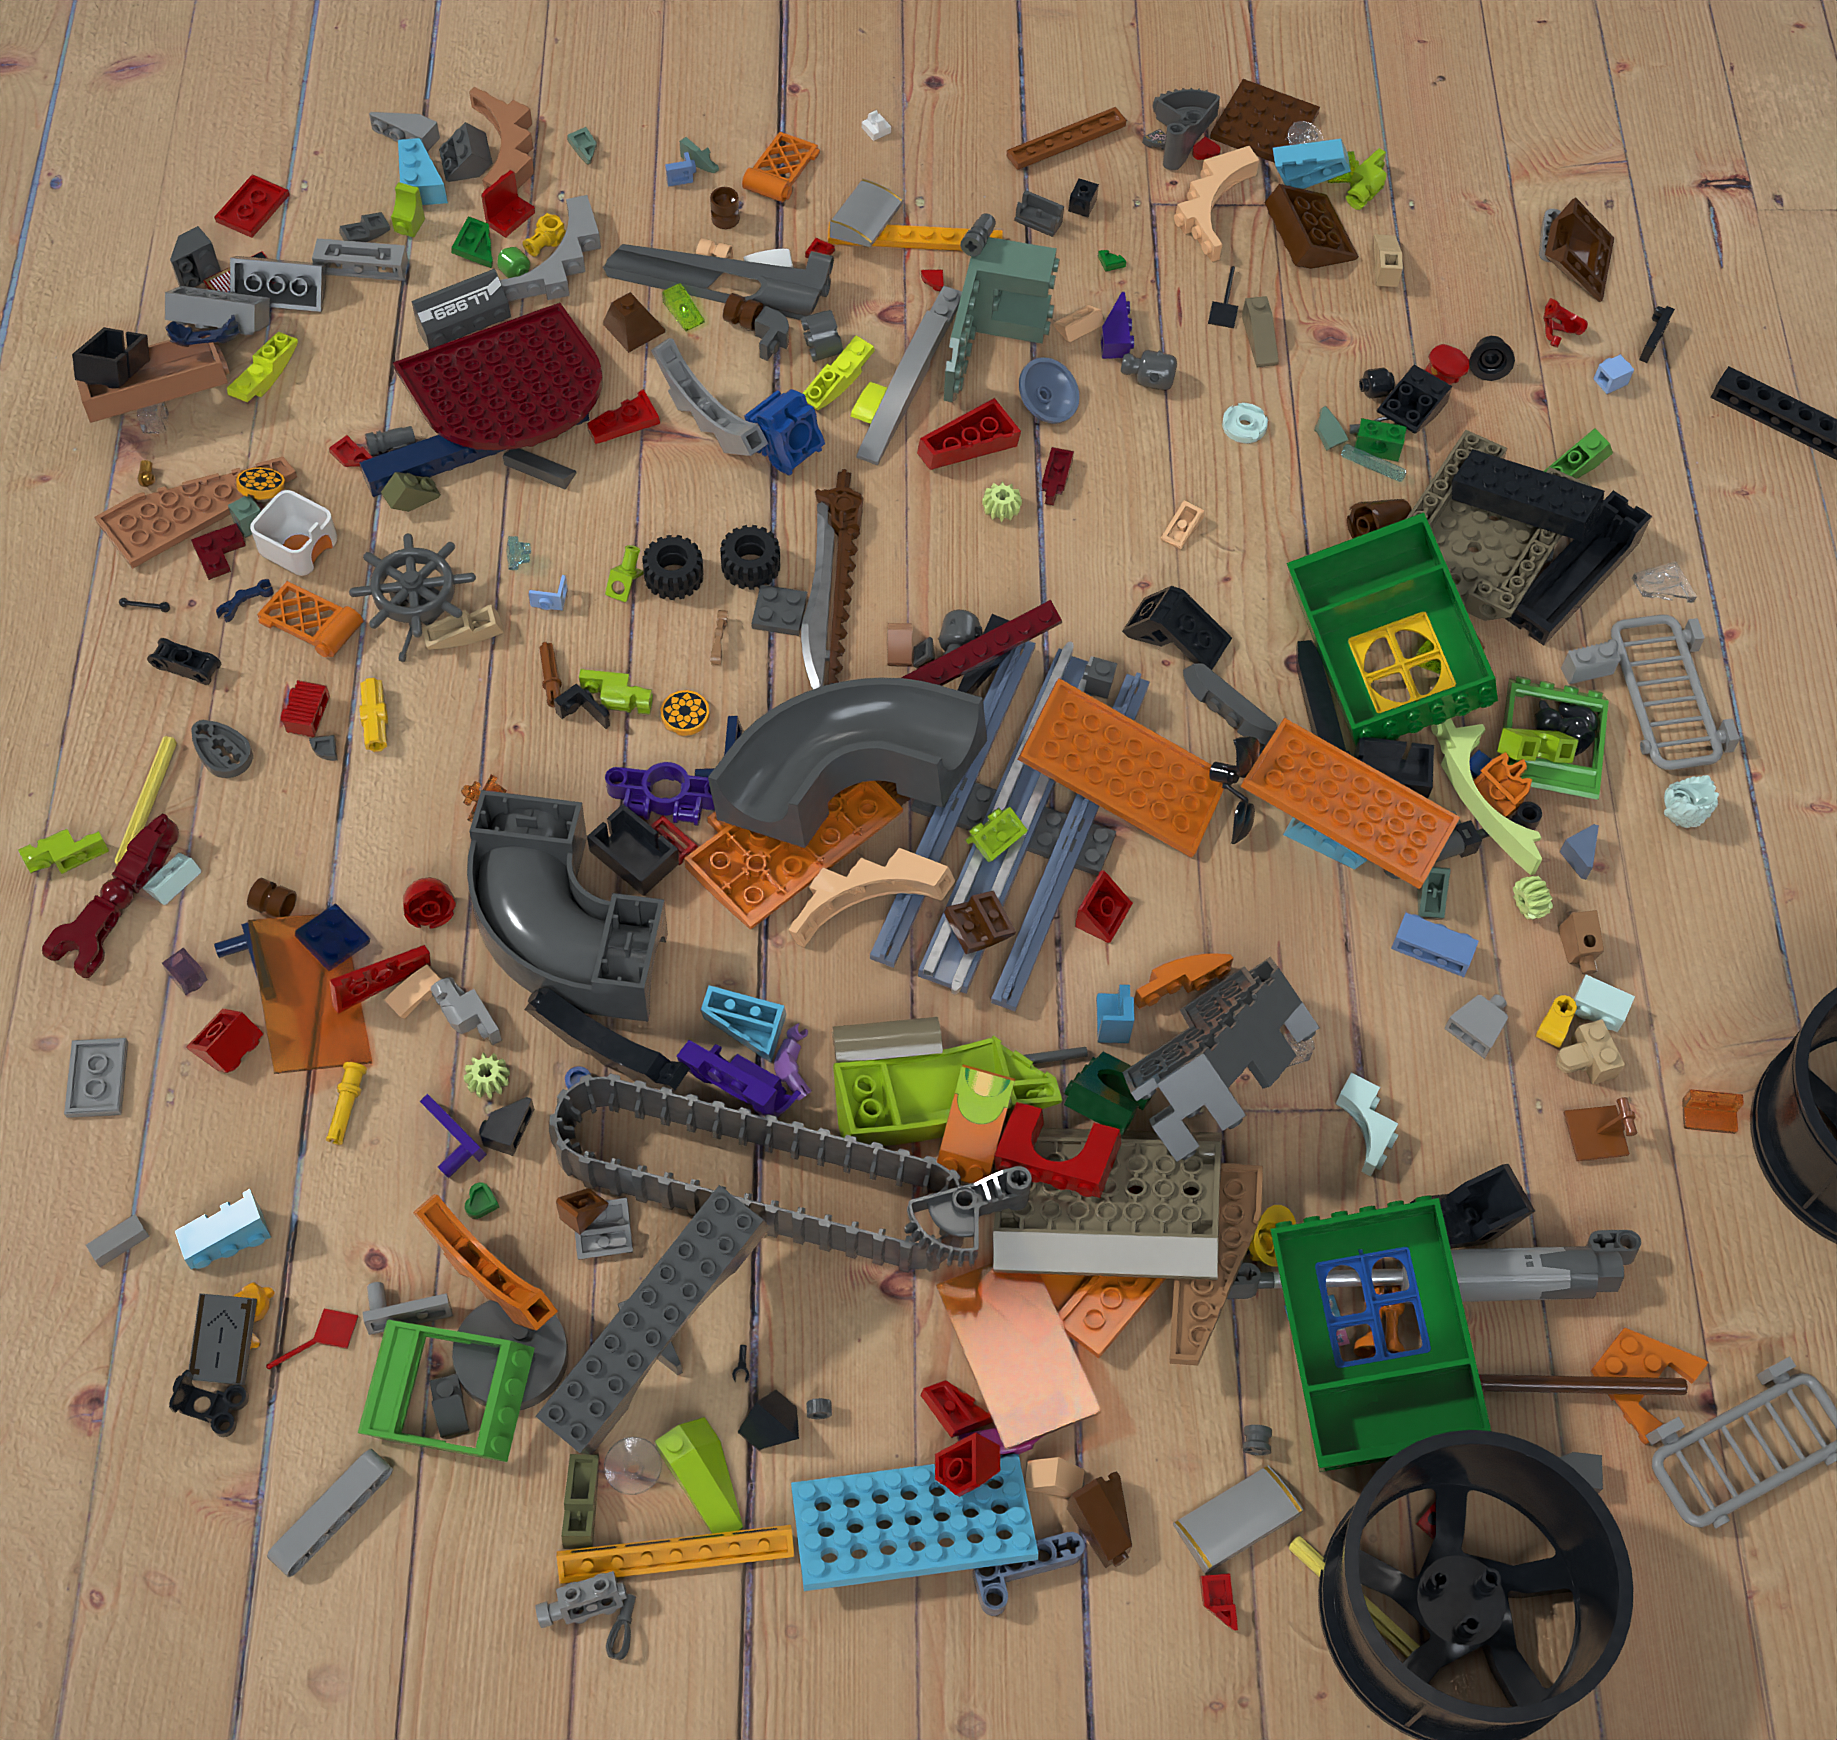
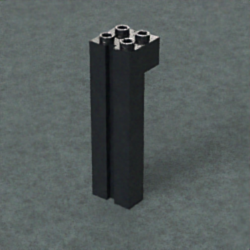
M1613 490L1604 499L1603 511L1585 540L1581 542L1574 539L1535 579L1512 616L1505 619L1520 630L1524 627L1530 632V637L1544 646L1638 546L1652 515L1638 506L1632 508L1628 505L1629 500Z

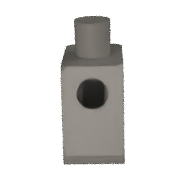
M1495 994L1490 1000H1487L1482 995H1477L1449 1018L1444 1029L1485 1059L1508 1019V1015L1502 1011L1507 1002L1498 994Z

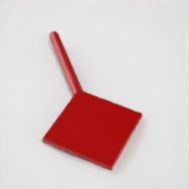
M324 1308L314 1338L268 1363L266 1368L271 1369L316 1343L348 1349L359 1316Z

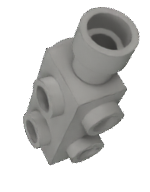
M614 1571L600 1573L593 1578L580 1582H571L564 1587L557 1588L558 1601L550 1604L548 1601L536 1604L535 1609L541 1628L554 1624V1621L563 1618L566 1624L574 1622L581 1624L586 1622L589 1617L602 1613L610 1615L616 1612L618 1608L624 1607L623 1600L627 1599V1592L624 1582L617 1581ZM612 1601L610 1605L604 1606L607 1602ZM578 1610H584L581 1614L575 1615Z

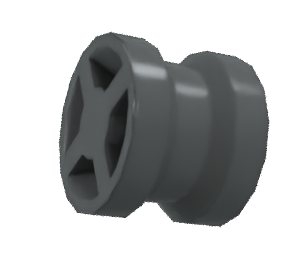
M1264 1425L1245 1426L1243 1434L1246 1436V1442L1243 1443V1452L1259 1456L1269 1455L1271 1453L1269 1438L1272 1437V1429Z

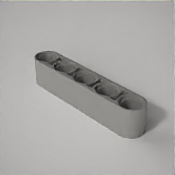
M373 1449L367 1450L272 1546L267 1554V1558L287 1577L295 1575L383 1485L392 1474L393 1468Z

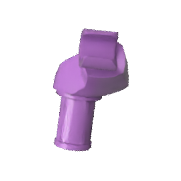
M799 1023L787 1030L788 1039L783 1040L774 1060L776 1076L782 1082H786L793 1093L796 1090L801 1092L797 1101L812 1091L798 1073L799 1065L796 1061L801 1046L797 1042L808 1035L807 1029L799 1033Z

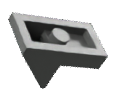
M457 1374L430 1380L433 1398L432 1406L440 1437L443 1438L469 1431L461 1385Z

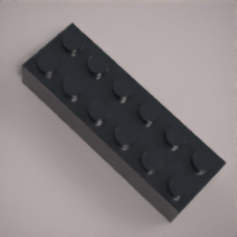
M1472 449L1452 479V500L1581 542L1585 540L1603 511L1604 490Z

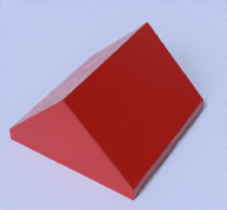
M1104 870L1100 871L1079 907L1075 927L1107 943H1111L1133 902Z

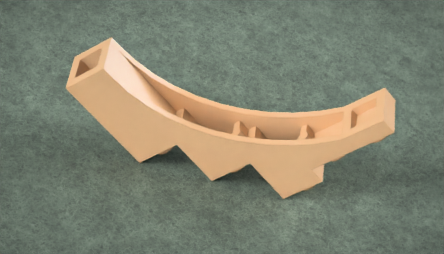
M1250 146L1205 159L1201 170V179L1190 183V189L1187 194L1188 201L1177 204L1176 214L1174 215L1175 224L1181 228L1184 234L1192 232L1194 239L1198 240L1203 253L1209 257L1211 262L1220 260L1222 243L1212 229L1211 211L1218 199L1228 189L1243 180L1256 176L1259 159Z
M898 848L895 854L890 857L885 867L860 858L847 877L822 868L809 886L813 893L812 898L807 901L802 912L792 922L789 932L796 944L805 947L821 925L854 904L877 896L899 893L924 895L942 901L955 883V879L948 866L902 848Z

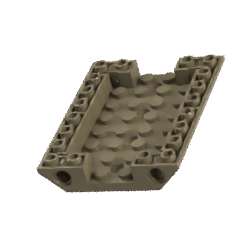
M1465 430L1407 518L1425 513L1450 574L1454 580L1459 582V584H1456V587L1467 613L1484 621L1511 617L1562 535L1452 500V479L1472 449L1503 459L1507 452L1506 447ZM1551 467L1547 470V473L1592 486ZM1496 516L1500 520L1492 521L1489 517ZM1468 548H1477L1479 552H1471Z
M1042 1128L1034 1150L1041 1157L1050 1161L1060 1162L1072 1159L1084 1148L1091 1129ZM1126 1130L1121 1135V1146L1101 1198L1085 1197L1078 1192L1068 1189L1060 1190L1043 1182H1031L1033 1187L1030 1189L1028 1204L1025 1208L1016 1211L1008 1208L1001 1210V1212H995L993 1228L994 1272L1218 1280L1222 1133L1192 1132L1200 1147L1196 1149V1153L1186 1160L1180 1159L1176 1162L1155 1131ZM1135 1185L1143 1188V1191L1139 1194H1132L1128 1190ZM1189 1187H1195L1199 1192L1196 1195L1189 1196L1184 1193V1190Z

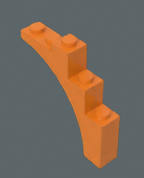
M437 1194L432 1195L413 1212L445 1252L443 1254L456 1271L462 1276L471 1278L486 1299L498 1302L515 1324L537 1331L558 1312L541 1289L522 1280L495 1258L468 1231Z

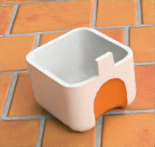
M290 490L279 492L250 525L258 552L264 558L300 576L311 573L318 556L326 549H332L337 542V534L330 511Z

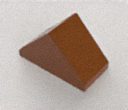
M590 1188L558 1197L556 1200L560 1220L579 1235L584 1232L609 1204Z

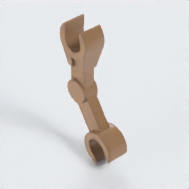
M718 610L716 640L711 651V665H721L722 662L721 639H723V628L728 623V611Z

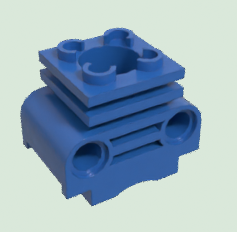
M790 389L783 394L777 390L744 415L746 421L759 424L768 442L757 453L760 454L762 452V455L765 457L768 455L771 464L789 476L796 466L814 452L822 451L821 447L825 445L823 434L817 424L814 407L807 404L805 395L796 390Z

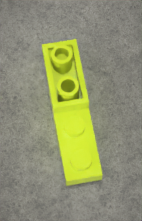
M277 332L252 355L253 363L227 387L228 395L247 403L255 395L262 397L288 364L298 344V339Z
M856 335L832 365L826 364L802 393L806 397L807 404L813 406L816 410H820L839 397L862 373L861 367L874 353V346Z

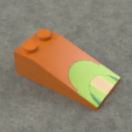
M964 1064L959 1075L937 1163L948 1170L954 1169L960 1175L961 1181L975 1183L992 1175L995 1163L994 1154L1001 1139L1015 1079Z

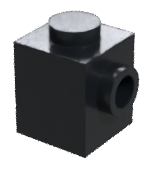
M1079 178L1070 195L1068 211L1089 217L1097 201L1099 184Z

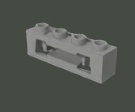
M317 239L312 261L313 263L326 264V275L404 281L408 256L405 245ZM331 263H335L337 267H340V265L342 264V269L329 267ZM377 266L382 267L384 271L386 267L392 268L393 273L379 272Z

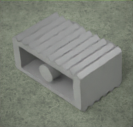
M1609 641L1608 643L1604 642V644L1591 645V647L1587 646L1586 648L1582 647V649L1569 650L1561 670L1568 684H1574L1614 674L1615 669H1617L1616 666H1618L1621 660L1613 642Z

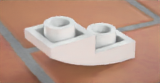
M789 249L766 250L743 257L744 261L794 268Z

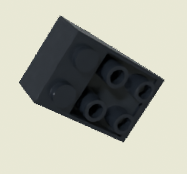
M1413 365L1379 406L1377 412L1400 426L1407 427V430L1416 434L1436 418L1448 403L1452 386L1422 368Z

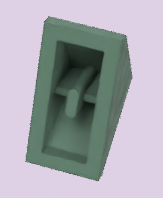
M1432 867L1420 889L1417 888L1419 916L1445 917L1450 868Z

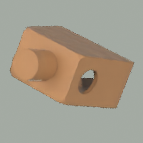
M1597 910L1572 913L1558 927L1567 961L1569 964L1580 963L1583 975L1596 973L1598 970L1595 959L1604 952Z

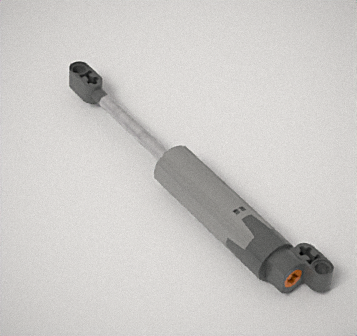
M1598 1230L1591 1233L1586 1246L1451 1249L1462 1302L1594 1299L1597 1292L1619 1291L1624 1279L1623 1265H1629L1634 1262L1641 1246V1238L1632 1230ZM1398 1260V1269H1372L1373 1286L1398 1285L1401 1291L1407 1290L1409 1288V1281L1404 1265ZM1242 1263L1227 1299H1248L1254 1297L1258 1289L1282 1288L1279 1272H1260L1256 1265ZM1331 1270L1326 1278V1287L1362 1286L1361 1279L1355 1270Z

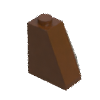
M631 292L611 302L603 321V325L628 353L665 333L664 327Z
M1117 1471L1108 1475L1110 1479L1108 1481H1105L1103 1477H1099L1072 1493L1067 1507L1068 1512L1105 1568L1111 1564L1117 1567L1129 1559L1128 1553H1130L1132 1548L1122 1483Z

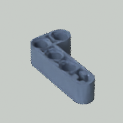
M1067 1532L1036 1540L1037 1549L1044 1550L1050 1555V1559L1046 1562L1039 1560L1021 1562L1022 1567L1019 1569H1012L1008 1564L991 1566L994 1574L989 1577L981 1575L978 1568L973 1569V1580L982 1610L990 1616L1002 1614L1008 1601L1006 1582L1078 1563L1085 1548L1083 1538L1078 1533ZM1070 1543L1072 1548L1076 1547L1074 1554H1071L1069 1549L1065 1550L1066 1544ZM991 1593L998 1594L1002 1599V1603L997 1606L990 1605L986 1597Z

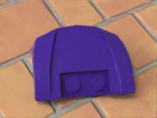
M688 1040L676 1056L679 1062H683L690 1068L688 1072L704 1083L714 1084L730 1095L752 1105L755 1112L763 1116L769 1114L779 1118L801 1094L800 1091L796 1090L792 1095H787L786 1089L782 1086L781 1079L739 1054L731 1062H728L719 1054L722 1047L717 1044L708 1051Z

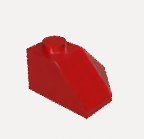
M976 1432L935 1454V1480L959 1497L980 1487L1001 1471L1000 1445Z

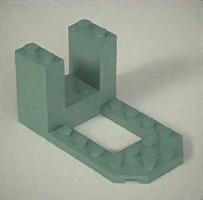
M989 237L981 253L978 256H971L950 338L949 348H953L952 359L950 361L947 360L944 401H955L957 394L963 389L964 377L962 376L967 373L968 368L966 356H971L973 343H970V340H975L976 332L1041 344L1043 343L1044 335H1049L1051 322L1048 321V318H1053L1055 305H1051L1052 295H1048L1049 289H1054L1056 275H1053V272H1058L1060 259L1056 258L1057 248Z

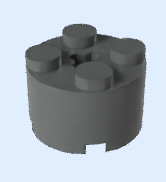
M831 310L800 318L803 330H807L803 334L807 346L812 347L809 351L813 362L842 353L841 338L838 335L837 324Z

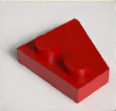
M946 1380L923 1388L920 1395L951 1438L990 1424L997 1417V1413L994 1410L984 1411L974 1404L975 1398L959 1391L956 1386Z

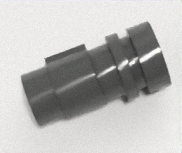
M982 214L972 228L967 231L960 244L965 254L974 257L981 253L996 225L992 215Z
M412 426L395 428L386 432L379 430L376 431V434L373 432L365 434L367 448L371 456L379 455V452L384 454L387 450H396L416 443Z

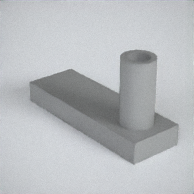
M373 1282L367 1286L370 1310L363 1312V1320L369 1335L384 1332L387 1320L421 1324L453 1316L447 1293L387 1306L384 1284Z

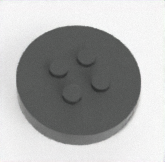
M489 1300L474 1309L458 1329V1332L510 1340L535 1348L520 1410L533 1407L545 1400L557 1388L565 1374L569 1356L568 1344L563 1327L556 1315L552 1316L536 1331L515 1324L498 1302ZM454 1342L452 1351L453 1364L459 1381L473 1400L486 1407L500 1348L474 1343L463 1344Z

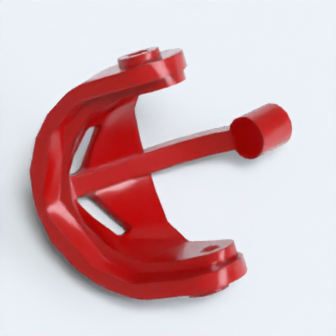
M1549 298L1543 316L1545 334L1547 339L1551 341L1550 345L1558 348L1562 338L1553 335L1552 329L1581 335L1587 329L1588 322L1560 306L1557 300ZM1552 318L1560 320L1561 324L1553 321Z

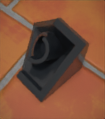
M774 1390L755 1403L740 1427L738 1434L758 1451L799 1439L797 1407L780 1392Z

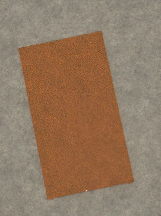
M337 912L248 920L274 1074L343 1067L345 1062H354L361 1065L372 1064L361 1002L339 1014L334 1009L332 1003L330 979L355 971L344 913Z
M993 1263L936 1284V1288L1005 1451L1101 1413L1098 1402L1040 1274L994 1272Z

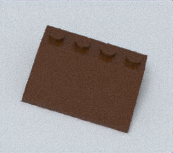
M1279 184L1264 202L1268 209V214L1272 217L1276 230L1279 232L1295 266L1314 269L1358 259L1359 256L1327 194Z

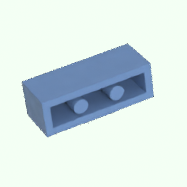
M1405 913L1391 949L1464 977L1479 941L1473 939L1468 934L1450 930L1442 924H1434L1424 920L1419 915Z

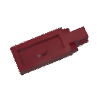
M1051 448L1042 479V491L1046 492L1044 504L1054 506L1056 495H1062L1065 490L1074 458V451Z

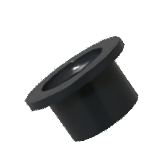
M1492 335L1482 338L1476 344L1469 359L1470 369L1473 374L1487 381L1499 380L1505 377L1513 369L1515 363L1514 351L1502 338Z

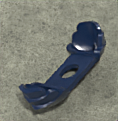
M231 315V318L223 325L222 329L193 332L191 327H185L182 324H177L175 321L170 322L165 327L167 336L171 339L170 342L184 347L212 342L227 343L236 338L240 333L235 315Z

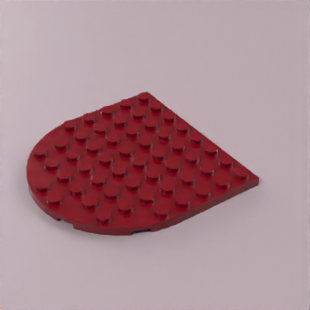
M560 302L393 362L394 370L429 426L443 438L476 450H510L527 446L533 447L538 443L557 438L560 434L578 424L592 410L600 396L603 384L602 369L598 356Z

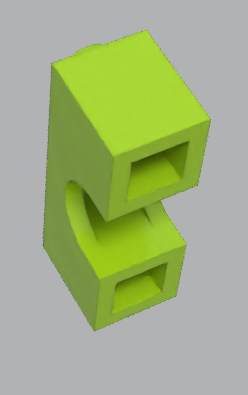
M1503 728L1497 752L1501 754L1506 752L1508 757L1515 760L1535 761L1536 757H1541L1557 763H1573L1578 739L1559 731Z

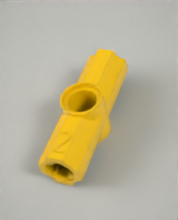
M366 678L365 681L360 683L362 705L359 706L362 727H364V744L366 750L379 752L387 747L386 724H388V714L384 702L383 684L381 680Z

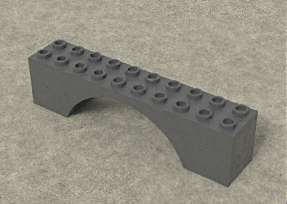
M719 1185L535 1417L579 1453L592 1455L628 1410L631 1400L643 1379L673 1337L710 1294L738 1270L768 1232L770 1226Z

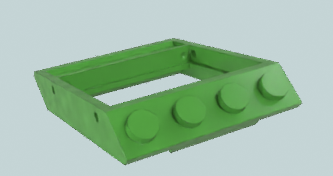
M1516 676V680L1509 679L1503 728H1512L1515 696L1524 698L1525 695L1586 706L1591 707L1592 711L1598 712L1592 768L1536 758L1535 761H1525L1527 770L1521 778L1532 779L1530 787L1599 800L1609 700L1603 696L1602 692L1595 690L1583 693L1578 692L1579 688L1565 685L1564 689L1556 688L1554 683L1540 681V684L1530 683L1531 679ZM1509 757L1508 765H1513L1520 760Z
M387 1320L358 1433L387 1441L507 1462L535 1348L510 1340ZM426 1337L500 1348L476 1448L402 1433Z

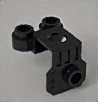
M185 1370L174 1382V1393L170 1399L169 1408L174 1413L179 1411L181 1414L211 1423L212 1430L219 1437H228L233 1434L236 1429V1420L231 1415V1411L240 1410L246 1406L249 1399L246 1390L240 1385H232L225 1392L217 1390L215 1394L195 1387L192 1384L193 1375L189 1370ZM235 1396H242L239 1403L235 1404L232 1402ZM207 1397L210 1399L211 1405L206 1412L198 1413L195 1411L194 1403L198 1398ZM224 1422L230 1423L228 1429L220 1430Z

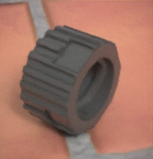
M816 1398L807 1401L808 1418L825 1419L832 1416L831 1400Z

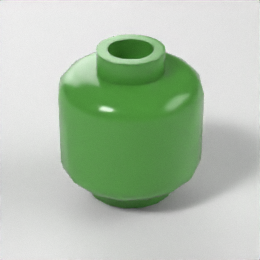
M510 247L503 249L499 253L497 266L507 278H513L529 272L530 260L520 249Z

